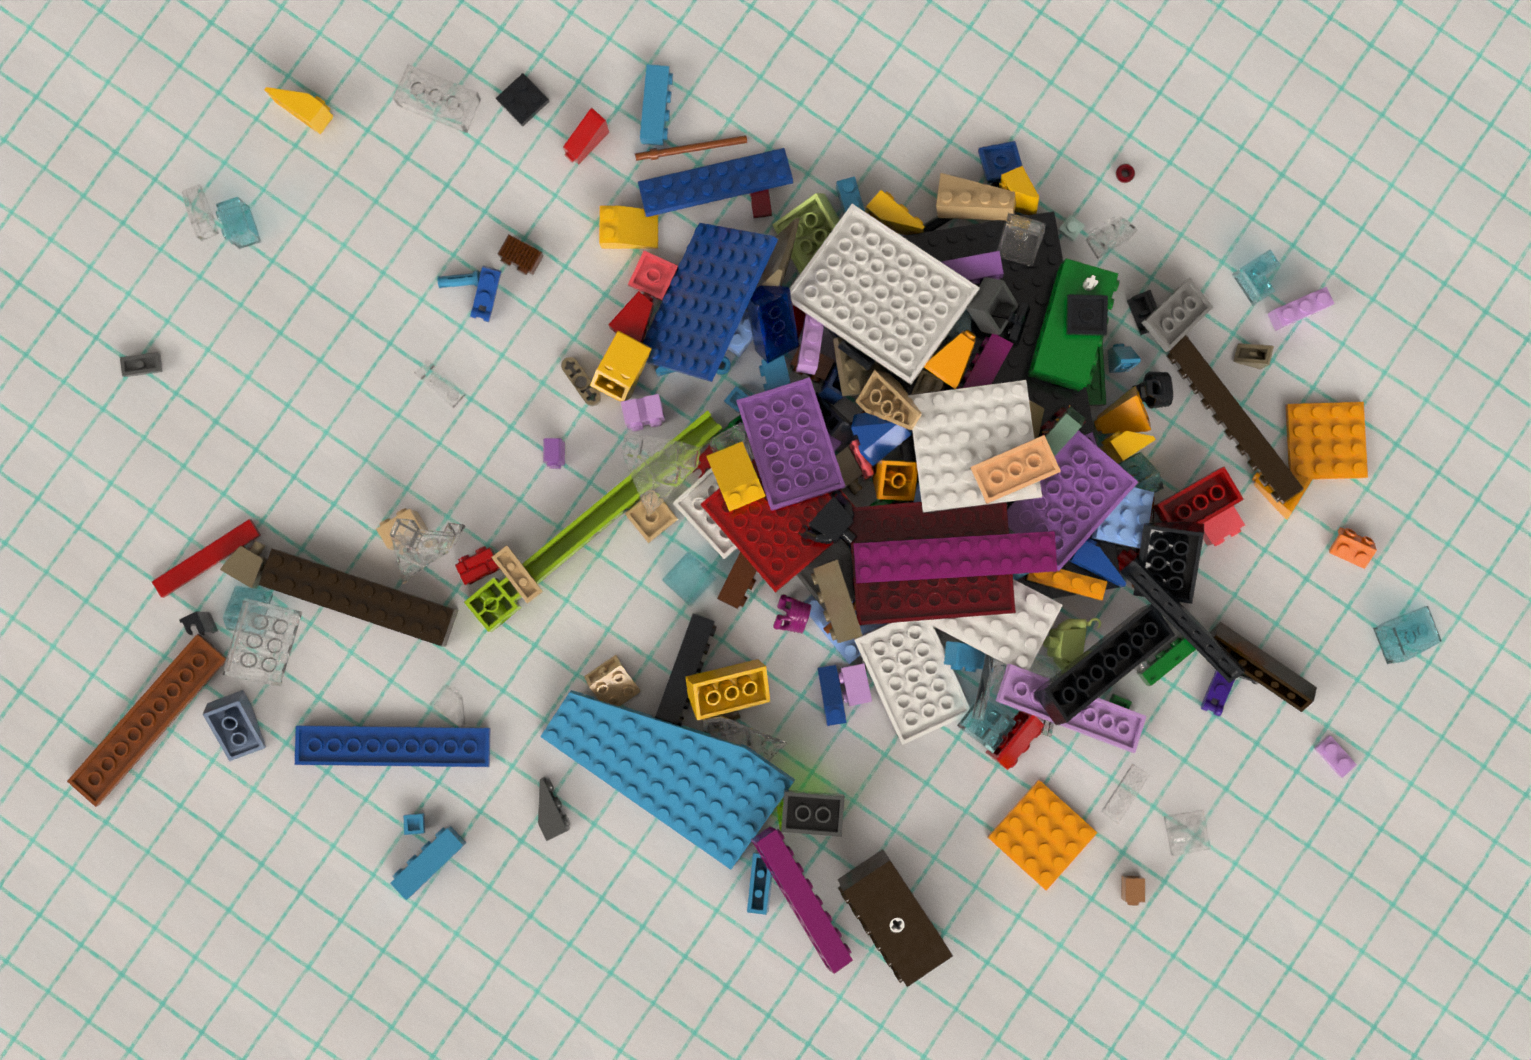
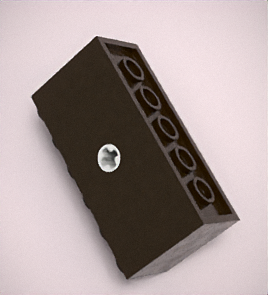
M883 849L837 879L840 884L838 889L841 896L849 904L857 920L859 919L863 929L871 937L875 947L881 952L885 962L891 967L899 983L904 982L908 987L953 957L940 934Z

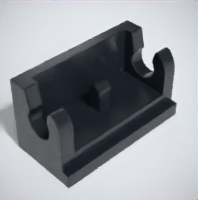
M1147 290L1127 300L1140 335L1149 333L1142 322L1157 308L1151 290Z
M196 611L179 619L189 635H193L191 626H196L199 634L203 636L205 632L213 634L218 632L210 612Z

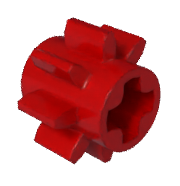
M1123 549L1118 555L1120 571L1136 558L1138 554L1134 550L1130 549L1127 552Z

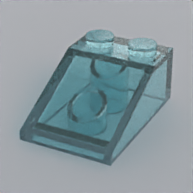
M1428 606L1406 613L1373 628L1387 664L1405 662L1442 642Z

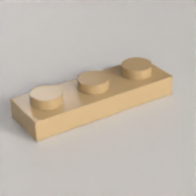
M508 545L491 557L527 604L543 592Z

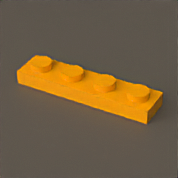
M1063 569L1056 572L1029 573L1026 577L1027 581L1100 601L1103 600L1107 581Z

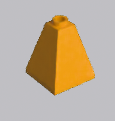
M969 330L962 331L932 355L924 368L956 389L963 379L976 336Z
M1136 386L1132 387L1097 416V420L1094 421L1097 431H1102L1103 434L1116 433L1118 431L1123 433L1125 431L1147 432L1151 430L1149 416Z
M881 460L874 465L873 471L875 474L872 479L877 499L914 501L918 474L916 462Z
M1256 472L1252 479L1255 481L1254 486L1288 520L1312 479L1294 475L1304 490L1282 505L1280 501L1277 503L1270 494L1272 490L1269 486L1265 487L1260 482V475Z

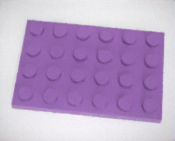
M810 377L736 400L771 511L845 488Z
M1079 430L1055 456L1061 472L1040 481L1042 498L1015 501L1007 510L1008 527L1016 534L1055 531L1058 571L1138 483L1134 477Z

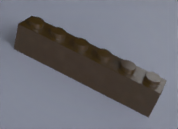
M1219 622L1209 632L1245 669L1244 673L1288 704L1303 712L1314 702L1316 686L1222 622Z

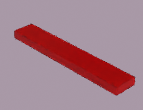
M248 519L153 580L152 584L161 598H165L232 555L239 546H246L260 537L261 534L253 521Z

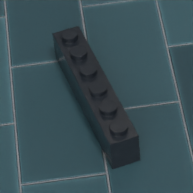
M694 613L692 614L655 718L682 726L684 717L681 716L683 709L687 710L690 703L685 677L694 675L697 672L701 673L704 662H701L703 654L707 655L711 645L708 644L709 637H714L717 628L714 625L715 621Z

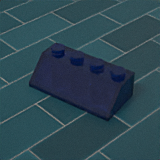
M761 285L757 287L749 301L747 311L755 351L768 364L798 348L799 340L790 289L782 286Z

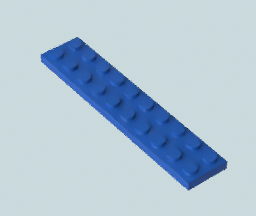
M296 726L294 765L490 767L491 728Z

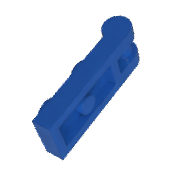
M482 266L470 317L475 319L477 317L482 318L486 322L490 321L502 273L501 270ZM480 305L485 306L486 311L479 310Z

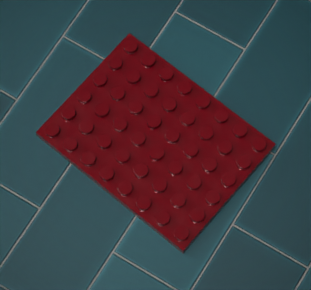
M922 502L853 507L855 514L853 519L854 525L850 530L857 535V538L851 544L856 613L859 625L1016 613L1013 574L856 583L854 543L1009 534L1006 502L923 513Z

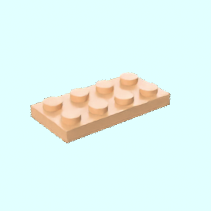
M1045 435L970 467L986 504L1061 472Z

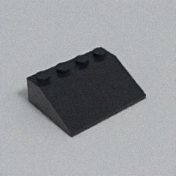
M1185 521L1144 523L1139 561L1179 602L1192 604L1204 537V524ZM1134 586L1133 595L1144 597Z

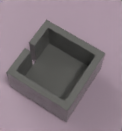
M985 277L979 286V292L966 309L981 332L1000 335L1008 320L992 317V315L1008 318L1010 312H1015L1019 304L1004 280Z

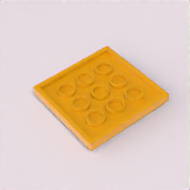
M1364 402L1285 405L1288 466L1293 475L1308 477L1312 480L1368 478Z
M1037 780L989 834L988 838L1047 891L1098 832L1045 784Z

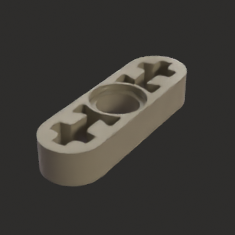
M572 357L565 358L561 364L563 372L587 405H598L601 401V395L597 389L589 388L592 381L576 359ZM567 363H575L573 368L576 370V372H578L579 370H581V372L574 375L570 369L566 370V368L568 367ZM585 377L587 380L586 385L583 387L577 386V378ZM588 388L592 394H597L594 402L587 400L589 395L585 390Z

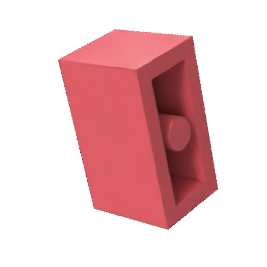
M1234 506L1203 523V539L1207 546L1212 544L1217 546L1225 541L1224 537L1228 535L1233 537L1241 532L1240 528L1245 526Z

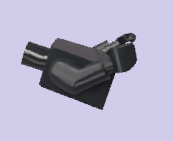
M836 490L831 494L832 499L809 523V527L803 525L806 531L798 533L801 537L824 544L832 542L836 544L841 538L847 543L852 544L857 538V535L850 530L854 525L853 519L855 516L852 504L842 495L840 490Z

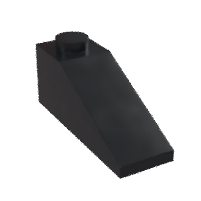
M816 392L815 394L828 433L835 439L847 444L853 436L852 423L832 404L819 397L818 392Z

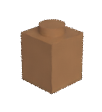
M1121 875V899L1127 902V905L1138 906L1139 902H1145V878L1142 876Z

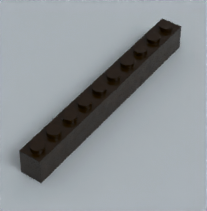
M1185 335L1171 350L1167 351L1166 357L1172 365L1176 364L1179 368L1177 372L1181 378L1189 381V388L1195 395L1199 394L1202 398L1200 402L1206 410H1211L1214 414L1212 418L1216 424H1221L1225 429L1223 432L1229 440L1233 439L1237 444L1235 448L1241 456L1245 455L1249 460L1247 464L1251 470H1256L1259 473L1260 482L1265 487L1269 486L1272 490L1270 494L1277 503L1280 501L1282 505L1301 493L1304 488L1187 335Z

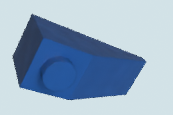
M1089 538L1069 559L1070 562L1119 587H1125L1126 581L1101 548L1096 546V542Z
M837 665L817 668L826 725L847 723Z

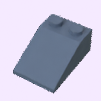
M243 690L207 703L203 716L229 761L266 747L252 705Z

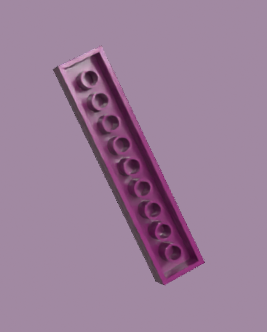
M1055 531L854 543L856 583L1057 571Z

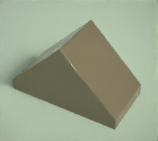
M1238 343L1233 362L1261 370L1270 365L1274 346Z

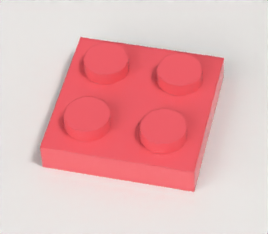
M643 251L628 286L662 301L669 289L671 280L676 274L678 265Z

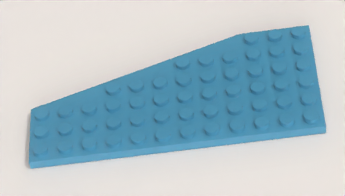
M571 690L540 737L730 870L751 843V839L756 836L784 797V789L789 790L795 781L793 777L746 745H738L713 737L706 732L684 725H675L653 718L652 715L627 707L622 708L594 699L595 697Z

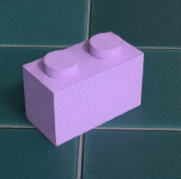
M864 663L841 668L838 676L840 684L844 683L845 691L842 692L844 703L848 702V706L872 702Z

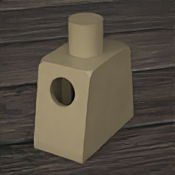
M846 447L836 455L845 488L848 487L856 495L863 489L857 481L863 473L850 449Z
M255 540L250 549L245 546H239L220 570L246 586L257 589L267 559L261 556L266 545Z

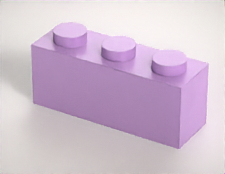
M1324 287L1274 309L1268 313V316L1275 331L1327 309L1334 304V301L1327 287Z
M808 314L804 318L796 372L815 375L819 362L824 325Z

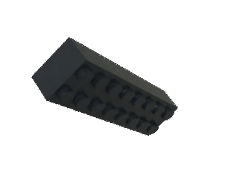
M1152 604L1141 607L1033 693L1055 725L1067 723L1168 642L1175 634L1161 613Z

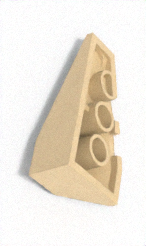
M873 371L855 401L866 413L909 430H913L922 415L913 400L908 397V393L890 373Z

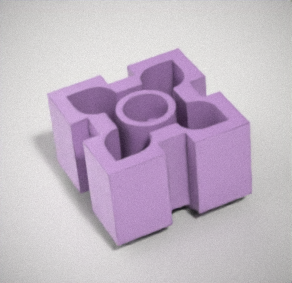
M659 394L621 401L625 425L628 429H632V431L643 430V426L649 424L651 427H658L662 425V422H666Z

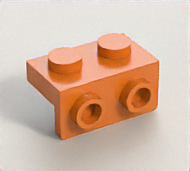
M1340 527L1338 529L1339 535L1330 547L1329 553L1365 569L1377 551L1374 541L1367 536L1361 537L1357 535L1352 529Z

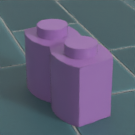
M543 439V463H546L550 469H561V466L565 465V442L563 439Z

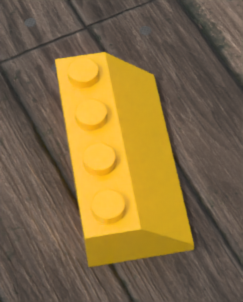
M759 659L685 677L688 697L697 720L770 702L767 669Z

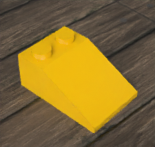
M270 87L264 89L276 104L318 134L323 132L333 118V115L329 112L330 108L317 95L312 97L308 93Z
M600 206L599 243L601 248L658 249V215L646 217L644 209Z
M743 441L707 456L729 511L765 497Z

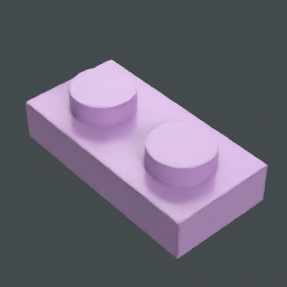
M1330 735L1314 747L1341 778L1357 765Z

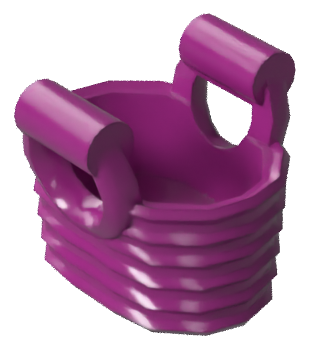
M784 594L781 595L777 607L787 613L784 616L781 614L776 616L773 628L802 634L809 619L811 604L804 601L801 602V600ZM787 601L792 603L791 608L785 606Z

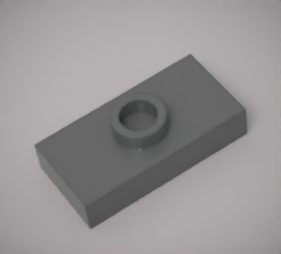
M158 352L120 357L123 377L163 372L161 354Z

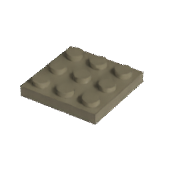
M837 337L833 339L842 395H860L873 371L877 370L887 373V368L875 361L872 367L866 370L838 348L843 338Z

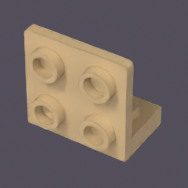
M614 655L584 676L595 696L600 701L620 707L640 693L639 687L624 669L617 655Z

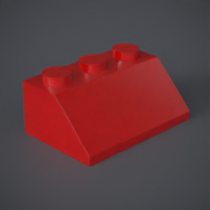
M1019 710L985 753L1003 768L1009 770V768H1013L1017 764L1018 757L1029 749L1031 741L1042 733L1044 724L1036 716Z

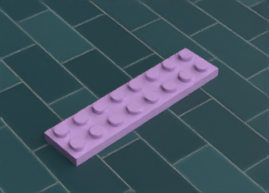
M1007 664L996 702L1054 723L1033 693L1050 679L1015 665ZM1097 698L1069 722L1060 724V726L1135 753L1146 716Z

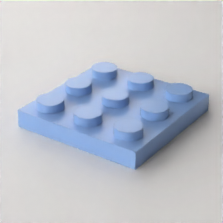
M1134 487L1094 531L1092 538L1140 549L1144 523H1149L1154 492Z

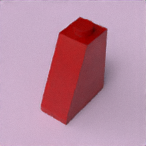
M593 108L588 111L563 146L565 157L572 163L575 161L577 164H580L609 133L606 120Z
M638 291L608 324L609 328L615 333L620 331L643 343L654 310L653 299L647 293L642 294Z

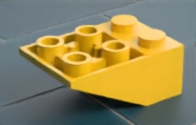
M880 190L865 209L867 214L898 234L912 235L923 233L925 226H923L922 220L908 213L909 210L903 204H897L894 201V197L887 191L883 192Z
M617 331L595 372L590 386L620 402L630 399L652 348Z

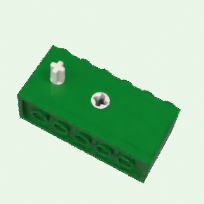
M1065 258L1057 271L1028 377L1076 391L1082 390L1087 384L1091 383L1093 377L1091 369L1097 363L1098 354H1096L1098 347H1101L1104 336L1066 335L1067 295H1108V310H1111L1114 304L1112 295L1114 291H1117L1120 280H1117L1119 273Z

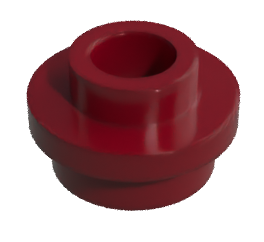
M1122 164L1116 170V178L1122 183L1132 181L1135 176L1134 168L1129 164ZM1123 171L1127 172V177L1122 175Z

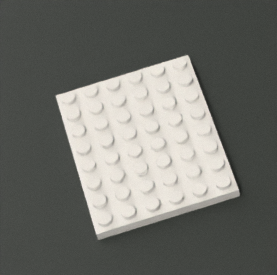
M851 204L785 294L784 298L894 374L912 384L980 288L854 204Z

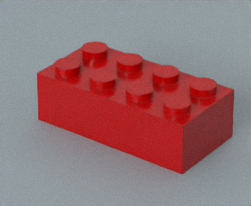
M1221 467L1154 505V510L1161 522L1185 521L1203 524L1244 499L1226 468Z

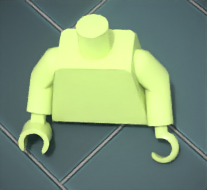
M1092 618L1090 621H1086V619H1067L1060 623L1057 628L1050 630L1049 636H1046L1043 642V646L1048 648L1047 655L1053 658L1054 663L1061 670L1084 653L1086 626H1091L1092 621L1096 620L1099 622L1097 627L1099 629L1101 621L1098 618Z

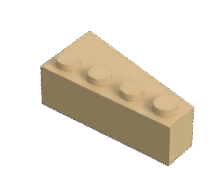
M940 173L936 203L938 218L1014 221L1016 207L1015 192Z

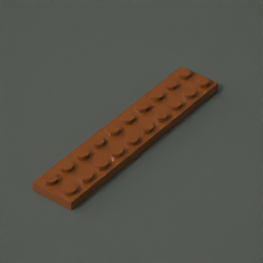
M197 634L67 782L95 807L99 806L228 658L203 636Z

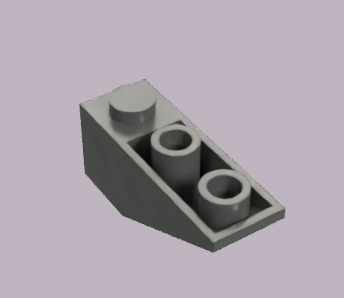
M546 777L540 779L538 825L545 840L548 841L567 832L570 829L569 825L571 823L566 814L563 815L560 809L562 807L560 799L555 797L552 792L554 790L550 779L547 780Z

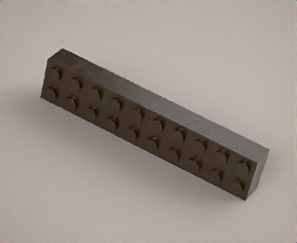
M272 548L259 582L260 586L441 647H446L458 613L457 609Z

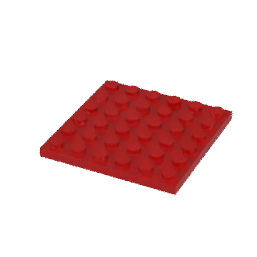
M753 459L751 463L765 497L729 511L719 488L700 505L776 593L834 544L833 542L824 544L810 539L806 540L798 534L799 532L804 533L806 531L803 525L809 527V523L832 499V492L771 511L755 459Z

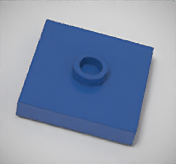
M1016 141L978 149L987 184L1001 181L1002 174L1023 166Z

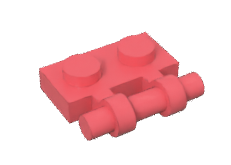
M859 439L852 441L848 448L863 473L862 478L865 481L875 473L872 468L873 466L860 454L858 446L861 444Z

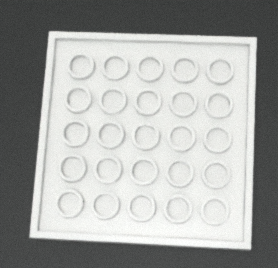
M1026 380L908 395L922 413L912 432L923 513L1042 498L1039 481L986 504L970 467L1034 440Z

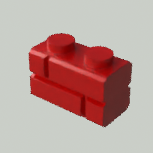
M484 546L477 549L475 555L471 557L465 555L458 559L459 563L455 564V567L464 585L468 586L500 570L491 558L495 555L492 548Z

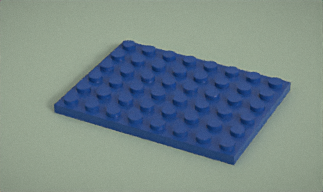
M699 223L643 341V344L652 348L646 363L712 382L778 239L771 235Z

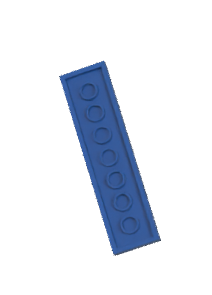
M785 148L638 181L645 215L650 217L793 184V177Z

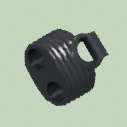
M1149 371L1145 374L1143 383L1134 385L1137 387L1142 402H1145L1148 408L1169 407L1172 404L1173 384L1168 372ZM1141 387H1145L1147 396L1145 398L1141 396Z

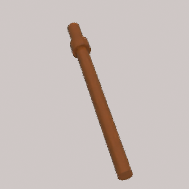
M745 135L658 150L657 148L649 149L650 151L635 153L636 161L645 159L657 160L659 159L658 157L744 144L747 143V137Z

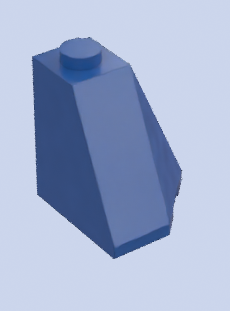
M860 413L855 414L853 417L851 429L853 435L858 436L861 444L858 446L860 454L872 466L912 435V430L875 415Z

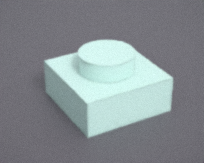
M1069 215L1058 232L1073 242L1085 225L1072 215Z

